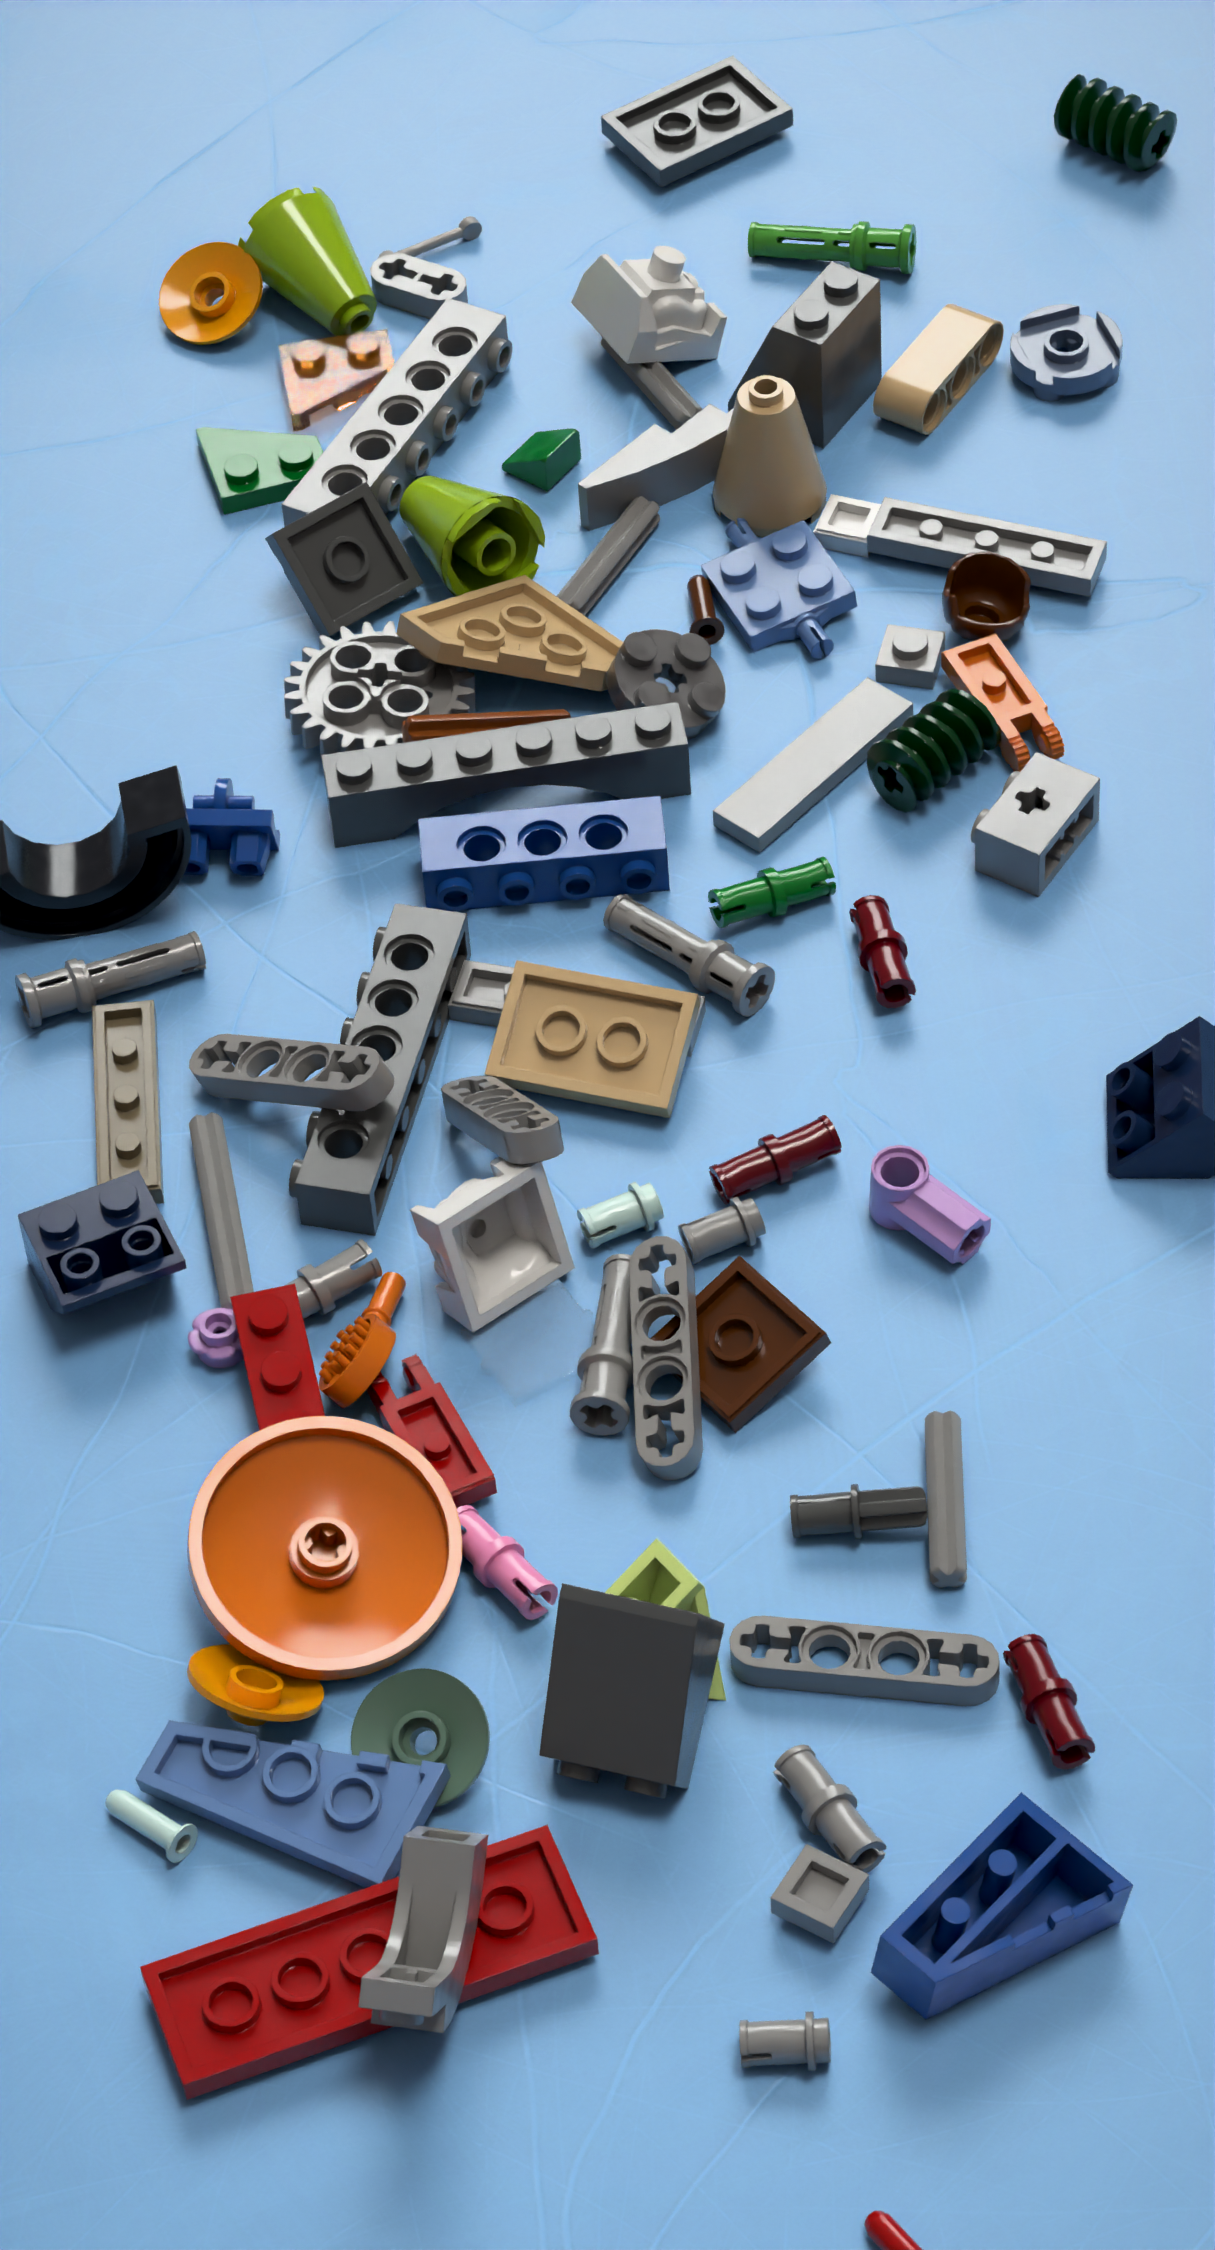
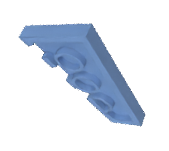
M169 1720L135 1780L142 1792L367 1888L396 1877L401 1866L403 1836L416 1826H424L451 1775L447 1764L422 1760L421 1766L391 1761L389 1755L361 1750L359 1756L322 1750L320 1744L292 1740V1744L287 1745L258 1740L256 1734Z

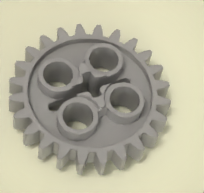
M388 621L382 632H375L369 622H364L362 633L354 635L348 628L343 626L340 627L341 639L337 641L325 635L319 636L320 650L304 647L302 649V661H292L290 663L291 677L284 678L285 717L290 719L291 733L293 735L302 734L303 747L305 749L320 745V758L321 755L403 743L401 733L402 722L413 715L475 713L474 673L468 672V668L437 663L422 656L418 649L396 634L393 621Z

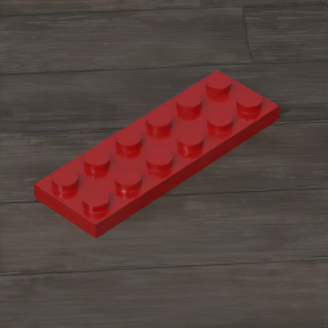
M548 1825L487 1846L476 1933L468 1971L458 2004L599 1954L597 1936ZM399 1877L140 1966L143 1983L187 2100L394 2027L372 2024V2009L360 2008L359 1998L362 1977L379 1963L388 1942L395 1912Z

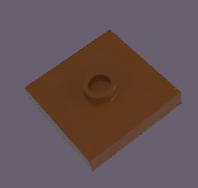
M740 1255L696 1296L701 1402L735 1433L831 1344L827 1333ZM674 1316L650 1339L654 1341L670 1339L680 1328L681 1319ZM670 1373L683 1385V1376Z

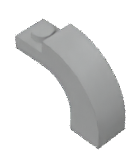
M416 1826L403 1836L398 1893L388 1942L379 1963L361 1979L359 2007L372 2009V2024L444 2033L448 2028L462 1993L471 1958L483 1888L488 1843L487 1834Z

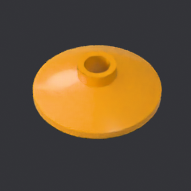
M210 242L192 248L174 262L161 284L159 309L164 323L178 338L197 345L215 344L234 336L252 319L261 301L263 281L260 269L254 259L244 252V249L231 243ZM223 296L217 304L212 306L215 299Z
M231 1644L213 1645L198 1650L190 1658L187 1668L188 1679L196 1691L207 1700L225 1709L231 1719L244 1725L260 1726L265 1724L266 1721L291 1722L303 1720L316 1714L321 1708L324 1699V1690L319 1680L292 1677L273 1671L246 1657Z

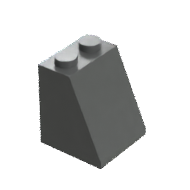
M831 261L772 326L728 402V411L734 408L738 390L745 382L762 375L781 378L790 383L795 391L813 445L825 448L873 394L882 379L880 279Z
M562 1583L539 1756L559 1760L557 1774L598 1783L600 1771H610L627 1775L625 1790L664 1799L666 1798L668 1785L688 1789L725 1623L700 1613Z

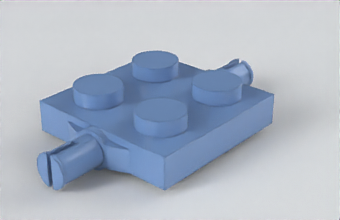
M737 518L738 527L734 520L727 525L725 533L737 549L700 566L702 575L710 583L711 593L754 653L779 641L800 638L813 658L821 659V650L825 657L828 656L834 648V643L824 632L822 626L831 618L857 607L854 588L804 520L762 538H757L744 518Z

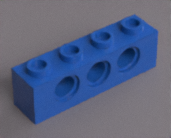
M661 796L418 819L426 908L461 911L670 890Z

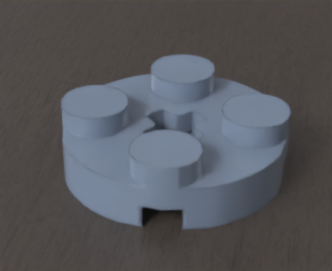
M1071 304L1046 306L1027 314L1020 321V330L1015 335L1012 333L1010 339V363L1014 373L1022 382L1033 387V394L1038 399L1049 402L1058 401L1065 395L1083 394L1098 388L1113 386L1119 377L1123 341L1119 327L1110 317L1096 311V319L1088 315L1079 314L1080 306ZM1066 347L1069 352H1061L1057 349Z

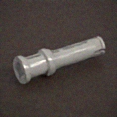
M627 894L617 895L605 911L603 922L606 929L620 934L648 950L651 954L688 973L695 989L707 994L715 992L732 1002L733 1009L740 1015L749 1017L756 1014L769 999L775 982L774 970L765 963L758 962L752 964L736 955L732 945L726 941L710 940L707 942L680 927L675 922L636 902Z
M193 931L175 939L138 948L85 964L83 960L77 961L76 958L65 961L64 968L31 978L26 973L16 975L15 983L27 1023L30 1028L41 1026L42 1019L74 1009H77L80 1013L89 1012L92 1010V1006L97 1004L96 1000L164 981L178 975L206 969V958L198 934Z
M629 1254L612 1255L604 1262L602 1286L591 1347L582 1353L577 1365V1375L581 1380L579 1394L575 1395L571 1401L570 1418L579 1429L593 1435L608 1436L617 1434L624 1430L629 1422L630 1407L625 1401L627 1389L633 1385V1360L630 1354L632 1335L629 1262L631 1255Z

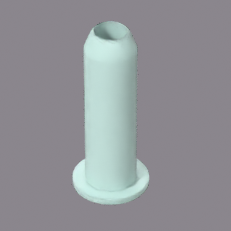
M114 1790L107 1796L105 1804L110 1814L164 1848L167 1859L172 1863H178L185 1859L194 1848L198 1837V1830L193 1824L179 1825L126 1790Z

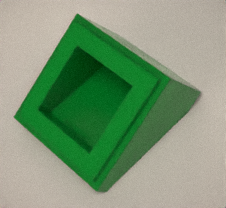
M568 428L535 432L502 463V470L548 491L581 460L579 431Z

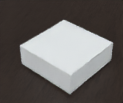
M831 494L813 533L825 549L868 558L871 552H867V534L881 504Z

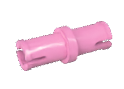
M463 1505L458 1507L457 1512L460 1523L467 1530V1532L463 1529L461 1530L463 1540L462 1555L473 1565L474 1576L485 1587H496L519 1609V1612L525 1619L534 1620L546 1614L548 1610L531 1595V1592L536 1596L540 1594L549 1604L553 1605L558 1596L557 1587L543 1577L524 1558V1549L513 1537H502L479 1515L473 1506Z

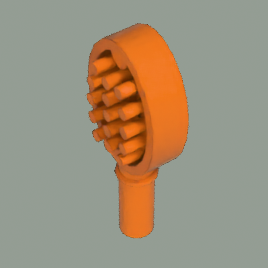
M387 1272L381 1277L368 1307L361 1314L362 1317L358 1316L354 1321L355 1325L349 1324L345 1328V1332L343 1330L338 1332L336 1337L341 1342H332L330 1348L334 1352L329 1351L324 1356L326 1360L320 1366L322 1369L319 1372L321 1376L319 1389L341 1408H346L354 1403L366 1391L383 1368L393 1349L396 1332L390 1328L391 1318L406 1288L405 1279L398 1273Z

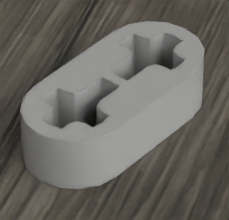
M400 253L379 257L370 268L373 294L376 300L384 305L431 319L447 298L468 304L466 278L462 273L454 269Z

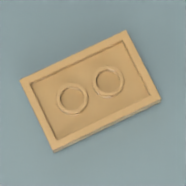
M516 960L485 1070V1076L495 1077L514 1089L670 1118L701 1004L699 996L696 993Z

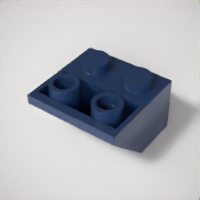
M1198 1016L1175 1032L1167 1034L1161 1041L1133 1059L1120 1064L1114 1071L1106 1075L1108 1173L1117 1179H1209L1215 1175V1026Z
M139 1170L18 1214L30 1269L49 1308L62 1314L186 1269L185 1259Z

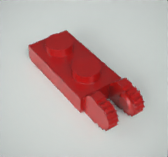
M415 1354L402 1360L403 1376L407 1386L413 1393L399 1399L396 1398L388 1380L380 1371L367 1388V1392L373 1405L376 1407L385 1430L406 1441L431 1463L450 1491L456 1508L469 1505L497 1493L496 1479L441 1383H434L419 1356Z

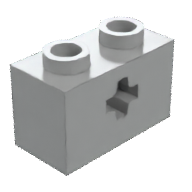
M1036 752L1020 772L1014 771L1008 777L1002 795L990 810L983 809L977 816L970 836L971 842L975 843V871L1039 897L1099 821L1100 778Z

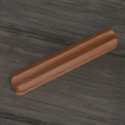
M564 709L413 715L402 722V741L405 743L571 718V715Z

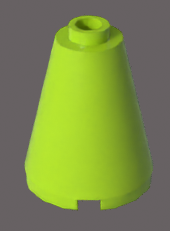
M297 187L270 199L249 220L248 224L253 231L246 243L241 237L238 246L244 249V252L248 253L257 263L262 275V281L334 335H357L363 332L373 321L377 301L333 201L318 187H312L315 193L304 194Z
M423 476L407 487L400 501V516L446 587L455 597L522 575H526L530 579L535 577L539 565L534 560L539 544L542 547L545 545V533L540 517L527 504L517 498L436 476Z

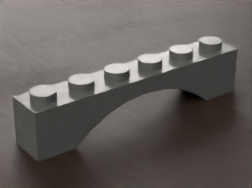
M678 702L321 755L335 848L395 839L418 822V819L426 818L448 805L475 795L511 787L535 785L572 786L607 793L620 799L661 796V799L691 794L688 741Z

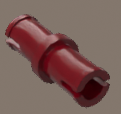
M877 895L862 897L853 904L856 910L850 908L849 911L851 922L855 926L860 941L857 947L860 965L870 972L878 1003L886 1008L902 1007L912 1000L909 994L915 995L916 993L915 984L910 977L905 962L908 951L904 937L895 931L889 914V906L884 898Z
M822 1115L817 1120L776 1138L773 1134H768L758 1140V1147L718 1165L710 1166L709 1174L718 1196L724 1204H729L730 1199L734 1197L739 1198L775 1181L778 1185H783L793 1179V1172L828 1156L841 1153L840 1148H842L833 1123L826 1115Z
M1027 1634L1016 1638L1007 1645L1010 1651L1004 1650L1003 1658L1006 1665L1011 1669L1023 1695L1020 1705L1025 1718L1031 1724L1037 1725L1050 1752V1758L1054 1766L1059 1769H1072L1084 1764L1091 1758L1089 1753H1094L1095 1744L1088 1735L1075 1708L1077 1694L1072 1684L1067 1679L1060 1677L1048 1652L1044 1638L1036 1634Z

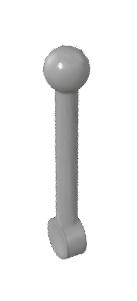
M469 216L460 222L458 228L395 253L414 257L462 237L466 240H474L481 234L482 226L475 217ZM390 250L383 251L379 257L394 254V252Z

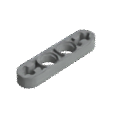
M220 1034L203 1042L193 1052L189 1061V1069L207 1094L222 1098L347 1111H365L382 1102L391 1092L394 1085V1075L378 1052L373 1048L364 1046ZM276 1063L271 1070L259 1076L263 1070ZM323 1068L319 1074L314 1076L312 1079L305 1081L309 1075L314 1073L316 1070Z
M472 1076L451 1081L441 1088L447 1121L507 1162L513 1164L536 1163L555 1158L563 1153L564 1146L558 1117L499 1079L492 1076Z
M655 1236L638 1245L632 1253L629 1262L635 1434L638 1454L650 1472L662 1480L675 1481L688 1476L696 1469L701 1461L703 1452L695 1272L691 1260L677 1240L667 1236ZM669 1260L672 1265L667 1267L664 1272L665 1287L669 1294H660V1288L652 1276L653 1273L658 1271L659 1262ZM664 1315H675L681 1319L680 1328L670 1339L654 1341L648 1338L649 1327L657 1318ZM676 1373L683 1376V1386L674 1397L667 1400H657L651 1397V1387L662 1375ZM661 1420L671 1421V1427L680 1443L673 1445L672 1455L668 1457H663L659 1452L667 1444L666 1428Z
M753 1616L741 1621L733 1629L729 1638L731 1669L741 1681L756 1687L957 1706H975L988 1701L996 1693L999 1686L1000 1662L997 1650L986 1639L969 1634L773 1616ZM757 1644L770 1645V1649L765 1653V1658L752 1657ZM791 1646H798L799 1663H790V1658H792ZM831 1646L842 1649L849 1656L842 1666L832 1669L819 1667L811 1660V1656L818 1649ZM904 1653L913 1657L918 1665L910 1673L893 1675L883 1670L880 1662L890 1654ZM930 1658L939 1659L938 1676H930ZM965 1663L977 1665L971 1678L960 1676L963 1664Z

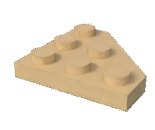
M526 575L401 613L396 632L399 637L418 649L422 656L437 663L600 692L608 690L607 671L623 643L620 639Z

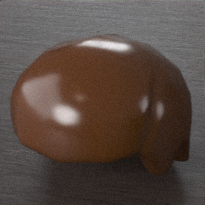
M993 552L966 554L952 564L947 574L942 593V608L946 622L951 625L954 632L964 639L975 641L996 633L1002 642L1008 641L1024 626V621L1030 610L1029 592L1031 580L1029 575L1011 558Z

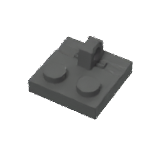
M367 482L265 538L320 636L325 635L329 637L340 631V627L349 626L423 584L422 579Z

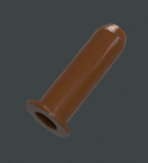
M694 575L687 584L693 617L689 633H695L703 637L711 645L723 637L725 629L722 621L716 618L709 581L703 575Z

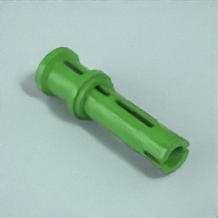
M867 221L853 224L852 229L751 222L748 233V254L750 257L766 256L800 260L849 262L851 268H855L856 271H865L868 266L900 268L902 274H911L916 256V227L914 224H905L902 229L871 227ZM784 240H792V241H809V242H825V243H824L823 245H813V244H796V243H782V242H783ZM841 243H842V244H849V247H846V246H838V245L841 244ZM876 246H887V247H895V249H882V248H875V247H876Z

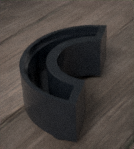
M177 765L118 783L121 802L115 817L100 832L81 841L59 845L35 843L14 834L5 822L0 820V930L17 936L43 940H63L105 933L139 919L168 897L184 875L191 854V833L181 776Z

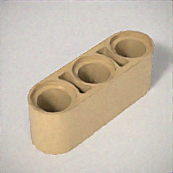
M947 304L881 379L874 396V414L925 435L932 433L995 360L1003 340V324L998 320L963 307Z

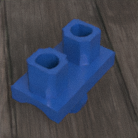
M218 778L215 784L214 795H194L193 808H186L191 833V854L184 875H203L207 873L210 850H230L229 865L232 873L240 876L264 875L270 850L279 851L280 832L275 829L273 810L255 809L254 796H234L233 784L230 778Z

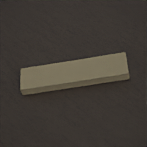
M154 1000L92 1006L97 1185L139 1170L155 1203H164L157 1019Z

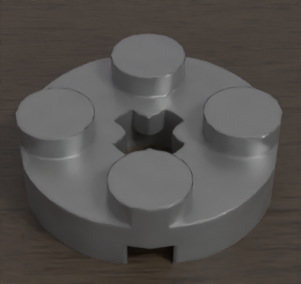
M660 629L630 633L620 646L607 671L606 677L610 698L618 711L678 702L687 740L695 738L702 733L706 726L716 718L724 705L726 689L722 672L715 660L710 656L711 647L703 637L695 633L680 635L672 631ZM662 677L669 680L675 685V692H669L666 684L658 683L655 679Z

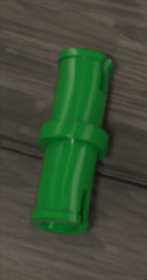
M819 857L814 861L778 872L772 867L760 870L757 873V878L721 889L715 888L708 892V902L718 903L717 906L709 907L711 915L719 928H725L729 924L766 913L770 917L784 915L789 906L822 896L834 895L836 883L833 881L826 883L825 881L826 879L834 878V872L825 857Z

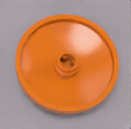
M308 1416L285 1420L254 1432L236 1444L215 1464L204 1480L192 1509L188 1530L187 1559L191 1583L197 1600L206 1617L229 1644L246 1657L273 1671L292 1677L329 1681L350 1679L380 1671L412 1653L430 1636L444 1617L452 1601L462 1562L463 1540L461 1523L451 1493L435 1468L419 1451L398 1436L373 1424L337 1416Z

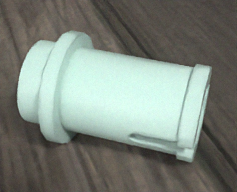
M636 1182L628 1185V1192L586 1209L581 1208L577 1210V1218L580 1222L584 1221L579 1224L587 1243L594 1249L604 1242L641 1227L647 1232L655 1228L654 1222L663 1219L664 1213L653 1186L650 1183L639 1186Z

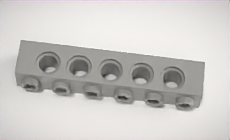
M447 298L282 503L284 526L291 524L365 482L368 483L384 514L387 515L389 511H394L399 506L402 495L417 476L425 473L432 456L444 441H449L454 436L458 423L469 409L480 403L485 389L498 372L502 373L507 368L512 356V343L508 340L506 315Z

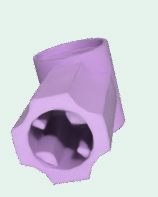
M895 1145L879 1151L873 1158L870 1176L869 1211L871 1217L878 1225L890 1230H907L952 1264L956 1262L964 1264L978 1252L981 1243L990 1233L991 1219L930 1175L927 1158L920 1151L910 1146Z

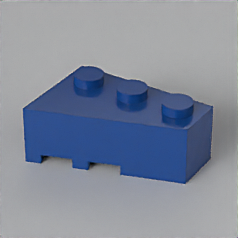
M1021 1792L880 1935L871 1974L926 2020L1120 1923L1133 1884Z

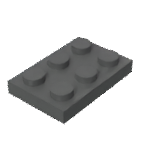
M730 56L602 115L601 126L603 135L654 182L663 187L793 126V108L734 56Z

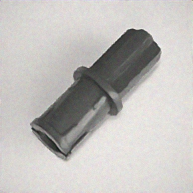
M851 1484V1491L805 1496L790 1495L791 1523L794 1538H801V1536L854 1532L855 1539L863 1538V1531L922 1527L927 1521L926 1495L923 1488L919 1486L859 1491L858 1484Z

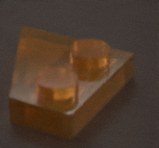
M387 329L369 332L361 331L349 335L316 340L308 339L278 345L293 432L309 427V415L333 403V407L340 411L356 403L361 396L371 393L395 364Z

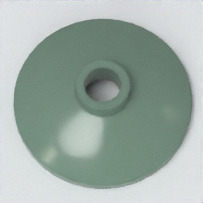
M433 1669L406 1670L380 1682L361 1703L354 1718L351 1732L352 1755L359 1756L361 1750L389 1755L391 1761L421 1766L422 1760L447 1764L451 1777L434 1808L452 1802L473 1785L484 1767L490 1744L489 1723L484 1708L477 1696L457 1678ZM424 1731H434L437 1737L435 1749L427 1755H419L415 1749L416 1738Z

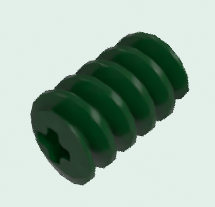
M1077 74L1070 80L1062 91L1054 113V127L1058 135L1069 140L1074 139L1077 144L1086 148L1091 147L1094 152L1103 156L1109 155L1110 159L1120 164L1126 163L1129 168L1137 172L1147 171L1164 156L1172 142L1177 126L1176 113L1170 110L1160 113L1159 106L1150 101L1142 105L1141 97L1133 93L1125 97L1123 89L1115 85L1107 88L1106 81L1098 77L1092 79L1087 84L1085 76Z
M949 689L942 692L934 702L922 707L919 714L906 719L901 727L890 731L885 739L877 741L871 746L867 752V768L870 779L876 791L887 804L903 812L912 811L918 804L917 800H928L932 796L934 787H945L949 783L951 775L962 774L966 770L968 763L978 762L982 758L984 750L995 749L1001 741L1000 729L987 707L975 696L963 690Z

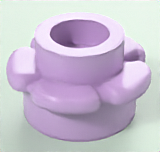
M210 1309L202 1312L193 1320V1331L188 1334V1343L191 1350L198 1355L204 1364L213 1368H227L236 1365L243 1359L232 1309Z

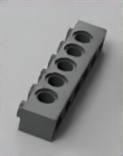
M395 903L387 927H379L377 929L373 944L374 964L371 972H363L360 976L356 997L358 1008L354 1018L347 1017L341 1031L340 1044L375 1049L393 1073L394 1085L391 1092L382 1102L365 1111L322 1108L321 1112L313 1111L311 1113L306 1132V1154L303 1160L296 1159L294 1161L289 1178V1194L291 1197L297 1198L302 1225L376 1235L450 1019L448 1009L450 998L464 960H470L471 958L467 913Z

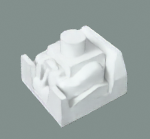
M669 246L655 247L651 259L624 260L620 267L608 254H601L583 274L571 301L574 307L627 364L717 359L727 321V316L714 303L706 304L704 290L698 287L695 277L682 270L686 261L684 254Z
M499 1156L490 1163L494 1177L483 1180L474 1178L465 1181L434 1209L419 1205L410 1209L418 1235L428 1243L435 1259L434 1269L446 1281L435 1286L443 1311L473 1333L575 1268L542 1161L529 1164H513Z

